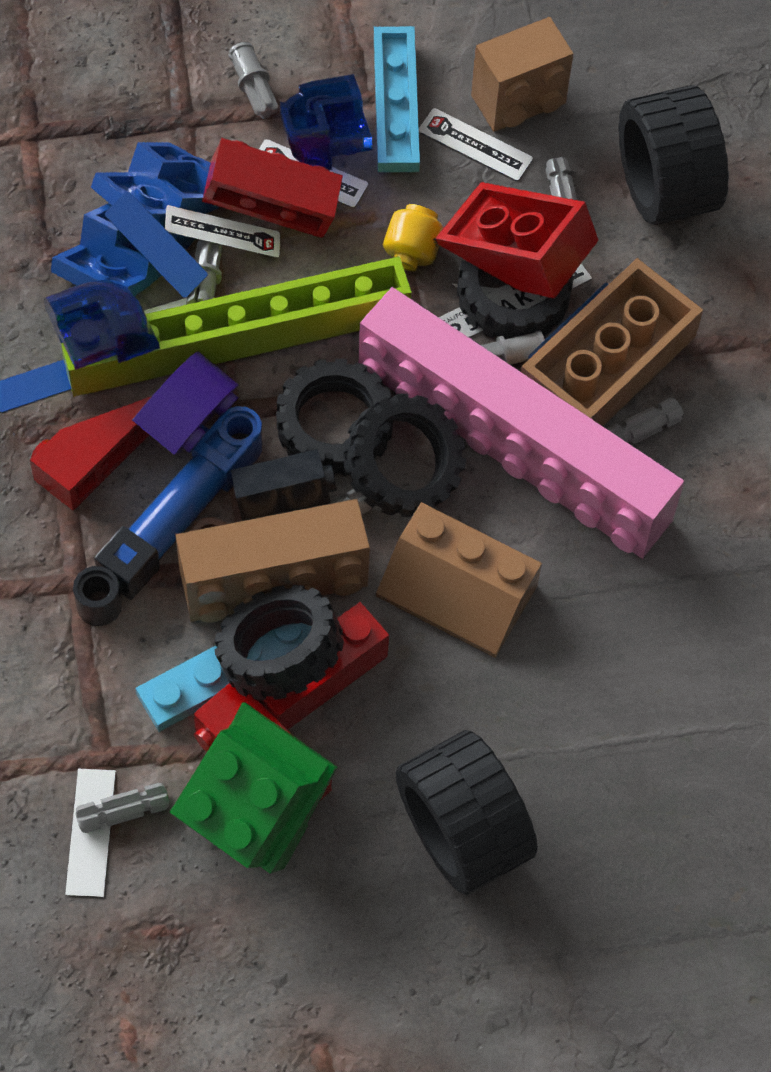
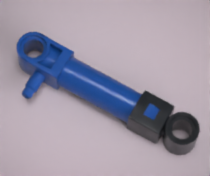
M236 406L222 413L210 429L203 426L202 429L206 434L192 450V459L129 529L122 526L94 557L95 566L85 568L78 573L73 582V593L78 614L84 622L92 626H104L117 619L122 608L121 594L132 600L160 569L159 559L176 541L175 534L183 533L221 489L226 492L233 486L231 470L252 465L259 458L263 445L262 423L259 415L254 410ZM237 433H245L249 435L247 438L242 440L234 439L231 437ZM97 591L108 594L103 600L99 601L87 599L89 595Z

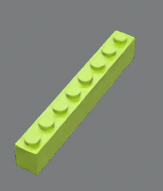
M400 256L59 333L63 359L73 397L173 374L191 355L198 351L213 364H218L360 331V322L391 287L411 299L412 292Z

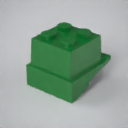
M242 702L229 728L219 732L170 813L247 869L261 867L271 874L284 869L308 827L307 823L338 767L253 707Z

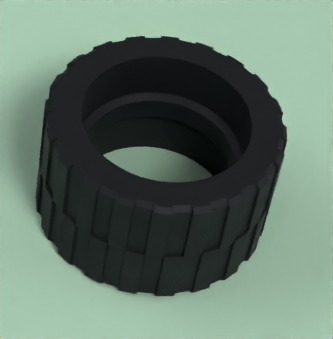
M690 85L625 101L619 114V147L626 182L636 208L643 216V219L651 225H658L720 210L726 202L729 190L728 156L718 116L706 93L698 86Z
M463 730L397 767L396 783L413 827L435 865L457 891L469 895L535 858L538 851L537 837L526 806L505 767L479 735L469 730Z

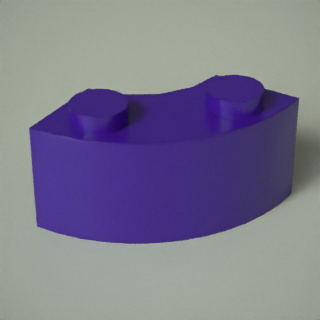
M198 351L191 355L163 383L132 421L173 455L179 454L183 449L190 453L206 434L202 427L215 414L221 416L222 413L232 408L239 397L233 392L239 384Z

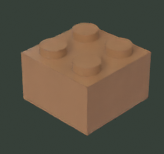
M551 17L476 45L471 96L493 132L505 127L518 126L525 119L543 112H553L566 103L574 53Z

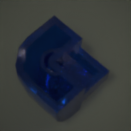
M354 74L315 80L298 85L299 92L287 99L286 102H280V115L292 155L299 162L333 170L332 157L354 155L358 152L373 150L372 135L363 113V100Z
M109 280L85 282L44 297L47 314L60 343L64 344L75 370L115 356L118 363L160 349V344L140 302L126 286Z

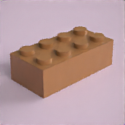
M636 258L523 364L521 373L601 426H604L696 337L703 309Z
M358 499L175 534L180 576L190 622L201 620L202 622L210 623L222 620L228 614L235 613L233 609L241 602L246 604L253 600L251 596L261 591L264 594L272 592V588L284 585L285 589L292 588L293 585H303L308 591L311 588L320 591L321 595L335 593L340 596L356 593L362 587L368 586L370 547Z

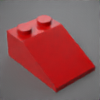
M481 182L435 238L439 246L513 288L549 298H555L599 241L584 201Z

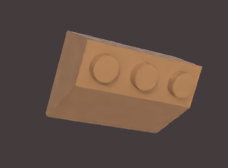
M421 502L398 539L376 591V597L496 658L538 586L542 563Z

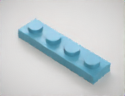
M415 26L374 27L378 172H419L420 152Z
M303 623L286 624L269 631L252 646L248 652L247 659L254 661L273 660L288 654L301 645L310 633L312 626ZM217 646L135 688L137 697L158 732L194 714L229 684L215 655L214 649Z

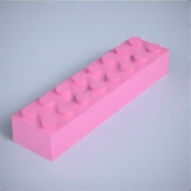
M391 287L360 322L358 363L365 365L370 374L374 372L378 374L382 379V383L395 391L396 395L408 394L409 398L419 395L428 398L427 403L431 405L436 403L446 410L443 414L449 420L453 418L458 426L457 434L466 439V442L474 451L482 455L488 454L500 462L508 474L517 479L523 478L537 487L545 499L552 503H560L574 512L575 517L582 524L589 528L596 527L608 535L620 550L627 553L633 552L643 559L672 523L683 488V479L395 288Z

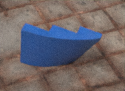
M138 142L128 172L95 173L91 188L111 205L126 191H129L163 227L165 226L166 207L168 205L203 214L219 208V206L202 202L210 162L193 156L186 150L169 142Z
M108 203L84 214L80 245L52 258L51 272L109 303L119 306L149 287L162 275L105 216L106 211L112 206ZM170 233L185 250L195 240V238Z

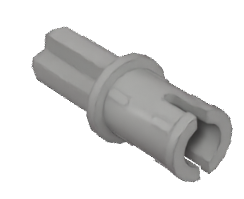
M238 43L229 50L230 54H228L239 77L238 87L247 94L254 113L262 119H267L278 110V104L268 84L270 80L269 73L266 69L261 68L251 43Z
M204 240L197 242L195 260L208 273V276L188 295L186 305L214 298L216 285L222 280V272L219 270L222 252L221 244Z
M539 330L535 331V333L509 339L499 336L496 338V342L481 346L509 365L528 361V356L545 339Z

